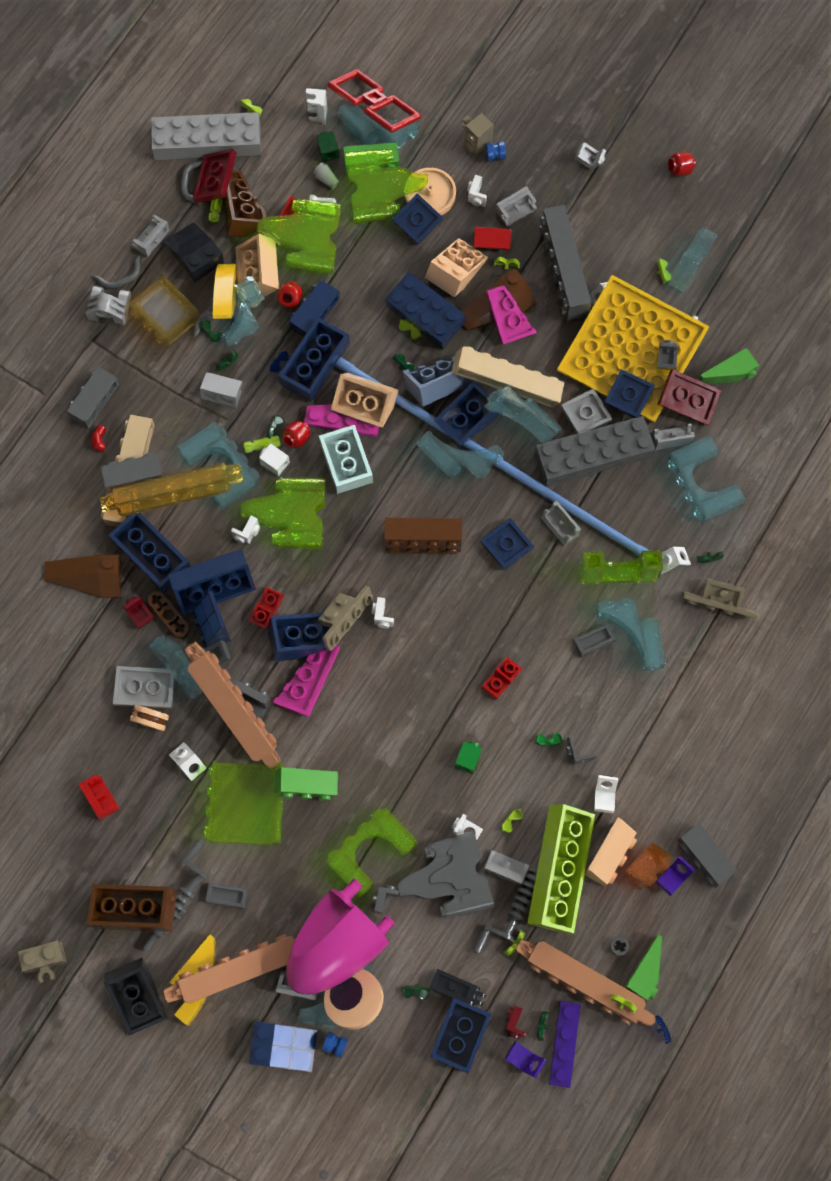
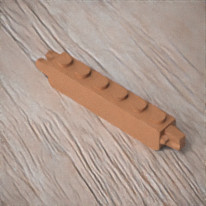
M197 642L189 645L184 650L191 661L188 666L191 676L253 761L262 759L270 769L276 768L281 758H279L280 756L275 751L277 747L275 737L271 733L268 734L262 719L256 717L253 713L252 705L248 701L245 702L239 687L233 685L230 681L229 673L218 664L219 660L216 655L210 653L209 650L205 652Z
M286 934L275 937V942L271 944L265 941L255 945L256 949L249 952L248 949L237 952L238 957L230 959L227 956L217 960L218 964L211 967L209 963L199 967V972L191 974L190 971L179 975L180 979L176 980L175 984L162 991L165 1001L168 1003L182 1000L185 1003H192L287 965L295 939L293 936L287 937Z
M521 940L516 951L528 960L529 968L539 974L541 971L546 973L550 981L556 984L560 981L566 985V990L573 994L579 992L584 995L583 999L591 1004L598 1003L602 1006L601 1010L610 1015L612 1013L620 1016L619 1020L627 1025L639 1022L648 1027L656 1023L655 1016L644 1009L646 1006L645 1000L544 941L537 943V945L525 940ZM611 994L618 995L633 1003L637 1007L635 1014L626 1005L621 1010L619 1008L620 1002L613 999L609 1000Z

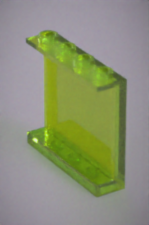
M213 760V766H209V778H212L211 786L208 785L207 797H210V805H206V817H209L208 825H205L204 837H207V840L211 843L281 845L284 798H281V795L274 794L275 770L281 767L286 768L285 764L276 763V768L270 769L267 765L217 763L216 760Z

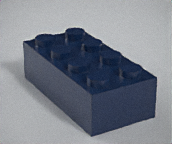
M407 272L385 299L389 309L410 324L412 323L423 335L442 349L448 345L466 323L464 313L410 272Z
M317 317L279 374L280 385L312 402L334 369L337 360L349 346V334Z
M137 509L108 535L111 542L163 594L172 586L169 574L191 567L189 561Z
M242 549L168 575L183 616L195 612L194 609L210 591L213 592L218 604L256 590Z

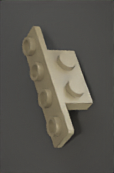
M707 578L702 596L683 592V598L691 604L703 603L706 608L713 610L716 607L721 608L724 613L731 615L739 613L742 614L741 617L753 620V617L757 619L759 617L757 611L740 607L745 588Z
M365 586L356 598L339 593L319 617L320 625L330 628L323 637L328 651L333 650L367 606L371 604L373 596L370 587Z

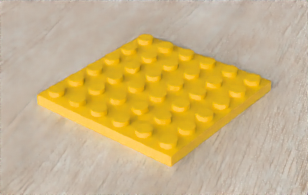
M611 275L557 371L590 389L594 388L597 393L605 397L608 396L621 369L654 384L655 387L640 416H644L645 419L655 423L664 408L657 404L670 370L657 369L659 343H663L665 340L678 343L676 371L684 373L707 333L709 326Z

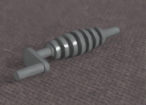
M199 838L181 859L183 863L197 873L187 886L180 887V890L183 892L181 894L177 892L176 894L178 899L175 902L174 917L179 920L182 919V916L177 912L179 910L183 913L186 912L187 909L183 907V904L190 905L191 902L187 900L188 897L193 899L195 896L193 894L194 889L203 877L206 880L209 877L191 863L193 857L205 843ZM173 920V926H175L177 922ZM152 931V934L142 948L148 952L158 938L166 936L163 932Z
M539 859L535 867L529 868L528 872L531 875H525L524 879L527 881L523 880L521 885L523 888L517 887L516 893L519 895H514L513 900L517 903H511L510 907L514 911L509 910L508 912L510 920L504 932L484 924L483 931L473 949L474 952L481 953L490 933L506 941L513 942L514 938L511 934L517 922L524 919L521 913L527 915L529 910L525 906L528 908L531 906V901L529 900H532L533 896L531 892L534 890Z

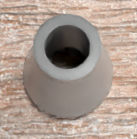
M320 163L313 171L315 178L328 185L331 189H334L340 182L327 164Z

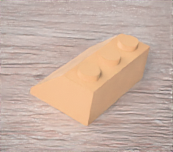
M257 234L235 247L238 297L267 296L279 289L275 239Z
M344 373L340 375L331 410L383 427L394 408L399 390L350 373Z
M616 819L585 873L586 876L604 887L608 883L612 884L618 875L615 873L618 865L620 867L623 866L627 859V856L624 854L628 848L632 850L637 841L634 838L636 832L622 819Z

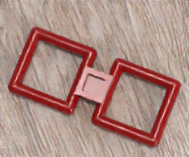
M358 69L329 81L327 84L328 88L353 106L363 102L369 107L364 109V114L390 133H394L421 118L420 113L395 95L384 96L382 94L384 88ZM357 77L373 90L354 98L338 85ZM393 103L410 116L392 125L375 113V111Z

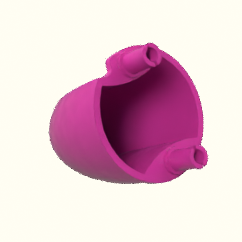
M355 878L342 891L332 888L322 898L295 939L288 957L286 978L288 985L296 993L316 994L341 984L367 966L390 944L385 934L395 925L394 921L385 915L376 926L357 906L351 903L353 896L363 888L361 883Z

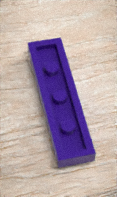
M560 1001L549 1085L567 1088L571 1086L581 1004Z

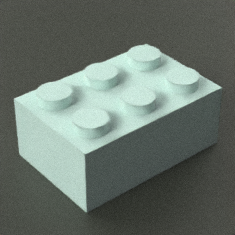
M355 425L319 436L320 446L337 494L373 483V475Z

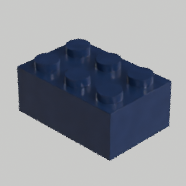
M453 998L430 1058L468 1074L492 1014Z

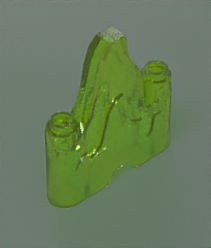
M374 149L345 152L348 180L357 187V191L351 196L354 224L394 218L400 211L399 204L394 202L399 198L424 189L428 184L427 173H414L402 167H380V165L393 161L392 150Z
M297 198L292 201L291 211H295V214L270 216L258 221L257 233L269 236L281 246L301 251L287 253L285 264H288L290 267L327 274L333 273L336 245L330 240V235L334 234L339 226L340 203Z
M326 477L280 478L276 480V491H280L279 493L246 500L241 504L242 517L250 518V516H253L264 526L286 529L272 534V544L280 547L322 550L324 526L322 518L318 517L317 513L325 508Z

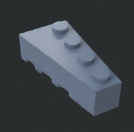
M452 357V361H437L434 366H419L416 371L410 372L409 369L402 371L406 390L422 406L462 390L474 380L451 373L455 357Z

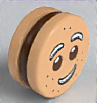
M139 705L134 706L133 710L135 711L133 716L130 717V721L165 731L166 726L164 725H166L169 715Z

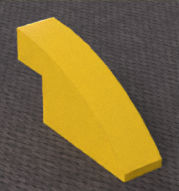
M236 264L217 265L214 283L213 319L232 318L236 306Z
M212 935L207 937L170 981L172 985L175 984L176 980L180 979L179 975L189 971L191 974L199 972V967L209 963L211 967L215 966L216 941ZM206 997L192 1003L184 1002L174 1015L185 1025L190 1026L202 1008Z

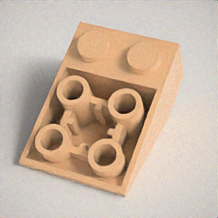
M458 238L431 261L425 278L455 297L466 287L488 257Z

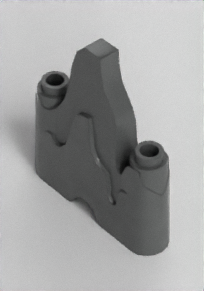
M474 831L428 844V847H425L427 859L431 858L433 861L423 869L405 877L398 885L400 897L418 896L427 900L454 897V899L444 902L440 906L443 918L462 916L494 908L487 878L476 872V866L481 862V855Z

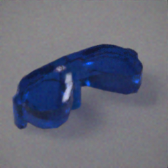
M287 351L280 352L273 359L269 369L270 372L279 373L281 371L280 361L289 360Z
M659 1015L655 1016V1020L661 1027L657 1030V1033L663 1032L666 1040L665 1044L670 1043L671 1036L666 1024Z

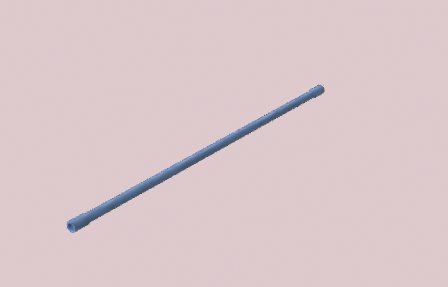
M342 357L335 364V367L345 373L380 383ZM397 394L395 401L397 405L450 437L434 422L436 417ZM471 439L463 444L464 447L550 501H558L566 511L632 551L647 563L651 561L654 553L642 545L630 540Z

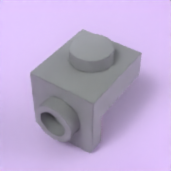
M583 142L580 144L574 159L592 170L603 164L606 150L601 149L597 151Z

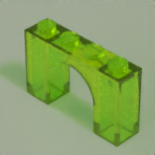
M662 550L642 551L638 559L619 563L604 561L603 551L584 552L580 563L581 584L657 582L663 570Z
M386 807L382 810L378 808L371 815L372 819L368 823L363 822L356 829L358 832L353 837L349 835L342 842L343 846L339 850L334 849L327 856V864L346 885L353 878L361 883L363 888L355 894L359 899L374 886V882L358 866L355 859L357 848L364 840L372 837L385 839L403 858L418 845V841Z

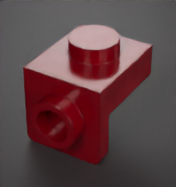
M140 596L130 598L123 607L138 629H141L155 619Z
M515 1005L513 1010L509 1008L505 1020L508 1023L505 1030L509 1031V1036L519 1040L520 1037L524 1038L527 1033L516 1029L523 1008Z

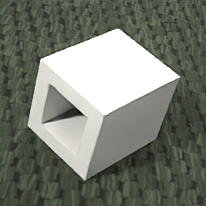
M272 444L267 448H263L259 454L260 464L278 477L290 463L289 456Z

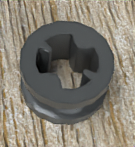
M615 938L611 943V950L615 955L623 956L629 950V943L625 938ZM617 941L625 943L626 947L623 948L625 951L615 950L614 946L617 945L615 943Z

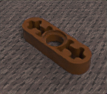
M159 591L152 592L148 597L150 607L176 638H186L190 633L187 622L163 593ZM155 597L160 599L164 606L162 609L157 603L153 604ZM168 610L174 612V617L171 620L164 619V613ZM176 621L180 627H184V633H176L178 631L174 625Z

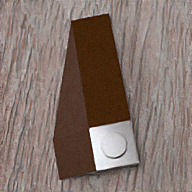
M232 170L224 198L225 223L228 236L247 237L267 226L268 223L265 209L258 204L257 196L253 195L250 191V185L241 171Z
M515 268L487 289L490 290L504 285L522 313L536 305L527 282ZM486 292L481 294L462 311L466 316V323L463 327L467 331L494 322Z
M95 555L45 562L44 580L63 587L76 589L79 592H86L99 598H121L122 561L119 555Z

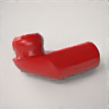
M100 424L91 436V444L94 450L103 452L106 444L102 442V436L107 429Z

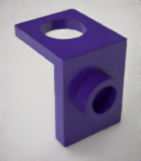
M679 856L656 881V884L671 896L695 869ZM678 864L683 865L686 868L687 872L684 873L680 871L678 868Z
M514 1041L504 1058L534 1078H537L546 1062L544 1058L532 1053L516 1041ZM538 1061L537 1068L532 1071L533 1065Z

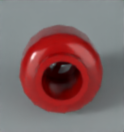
M689 152L674 153L668 160V170L674 176L690 175L696 165L695 159Z
M296 282L284 283L277 292L279 303L286 308L295 307L302 299V288Z
M298 420L290 423L283 430V441L291 448H300L310 438L308 424Z

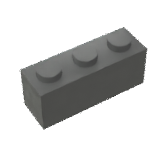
M100 367L92 371L88 377V382L79 389L76 399L69 403L67 408L69 417L89 429L120 385L117 377Z
M147 453L139 458H126L118 463L109 462L105 466H101L108 494L164 481L159 457L153 453Z
M700 823L678 839L680 849L692 857L693 865L698 870L701 869L704 872V878L711 886L718 887L738 871Z

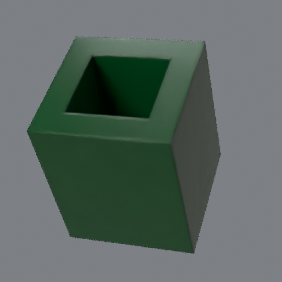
M325 131L316 135L317 147L322 162L340 158L339 147L333 131Z

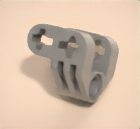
M93 286L87 306L88 310L86 311L87 319L98 321L99 317L113 318L115 324L125 325L131 302V292L120 290L119 296L116 298L104 293L103 287Z

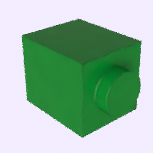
M472 741L464 742L455 767L473 774L482 753V748H479L480 745Z

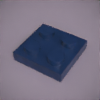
M417 193L397 213L392 221L419 245L443 220V217Z
M621 369L604 403L637 418L641 415L655 385Z
M511 518L480 540V543L504 571L534 548V545Z

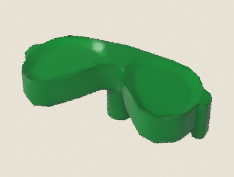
M555 733L549 740L543 734H539L536 739V743L539 746H553L563 742V737L559 733Z

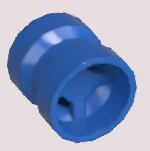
M504 141L498 142L495 145L486 143L487 161H493L495 157L500 160L506 159Z
M328 1032L322 1051L326 1053L332 1052L336 1057L342 1058L348 1038L343 1036L339 1038L334 1033Z

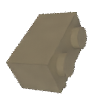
M482 113L473 120L468 115L462 119L464 122L462 127L465 129V147L476 156L486 149V143H492L494 124Z
M60 941L18 951L22 972L28 974L40 970L38 975L40 983H44L43 977L46 973L50 974L51 980H55V973L50 970V967L67 963L63 944Z

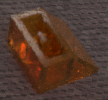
M652 842L623 874L640 890L644 887L648 889L658 879L656 874L658 872L662 874L672 864L669 860L673 856Z

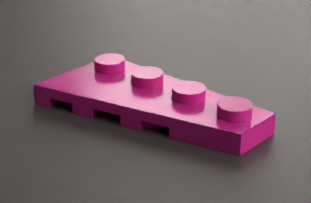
M332 404L307 406L304 422L309 427L336 431L355 425L358 435L378 437L379 426L331 410Z
M336 645L332 651L327 650L309 655L306 658L307 661L301 668L299 667L295 673L296 675L290 683L285 685L283 692L279 697L275 698L273 704L309 718L340 647Z

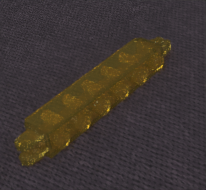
M220 463L112 488L113 494L100 498V504L103 511L117 510L120 516L132 515L227 493L231 489L230 485L243 481L244 475L241 473L242 467L239 464L226 466L225 463Z

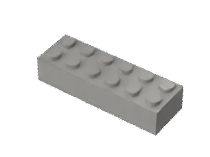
M259 112L151 117L152 151L155 160L204 158L205 154L234 149L237 152L236 156L261 155Z

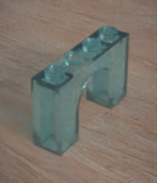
M213 422L179 445L178 449L190 467L211 454H223L232 460L234 465L231 474L210 489L212 497L223 510L259 485L258 478L260 476L254 468L251 469L248 466L249 461L245 455L238 453V447L232 439L228 440L226 437L227 432L223 426H218L216 422Z
M711 435L671 452L668 458L670 469L675 471L679 486H683L685 497L689 503H692L694 514L697 519L701 520L702 524L743 506L746 500L737 483L718 492H707L700 489L694 482L693 470L697 466L716 458L719 453V449Z

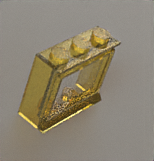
M163 274L134 300L129 301L131 314L136 319L139 317L143 321V326L148 331L152 330L159 343L163 342L167 347L192 327L200 317L198 309Z

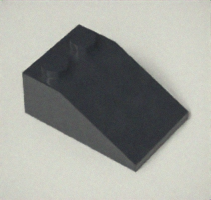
M194 222L164 241L194 282L215 270L218 264H224L223 253L213 240Z
M143 957L105 973L104 984L129 1036L167 1019Z

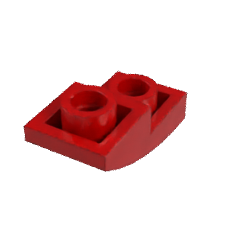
M266 586L249 621L267 629L270 618L277 612L285 595Z
M507 657L482 685L481 689L496 701L522 671V668Z

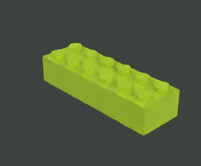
M565 804L549 805L527 924L558 933L574 934L595 814Z

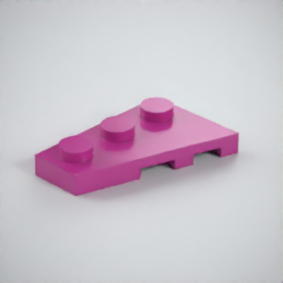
M504 285L485 291L501 344L537 333Z

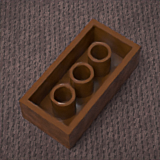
M385 517V551H389L392 554L400 553V551H408L410 554H417L419 552H427L428 554H437L438 552L456 554L461 552L462 518Z
M92 884L87 925L95 929L172 932L177 891L163 886Z

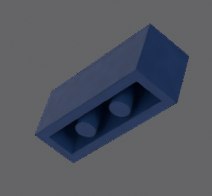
M323 280L315 284L310 291V295L301 301L299 309L290 315V329L305 337L317 317L324 320L339 301V291Z

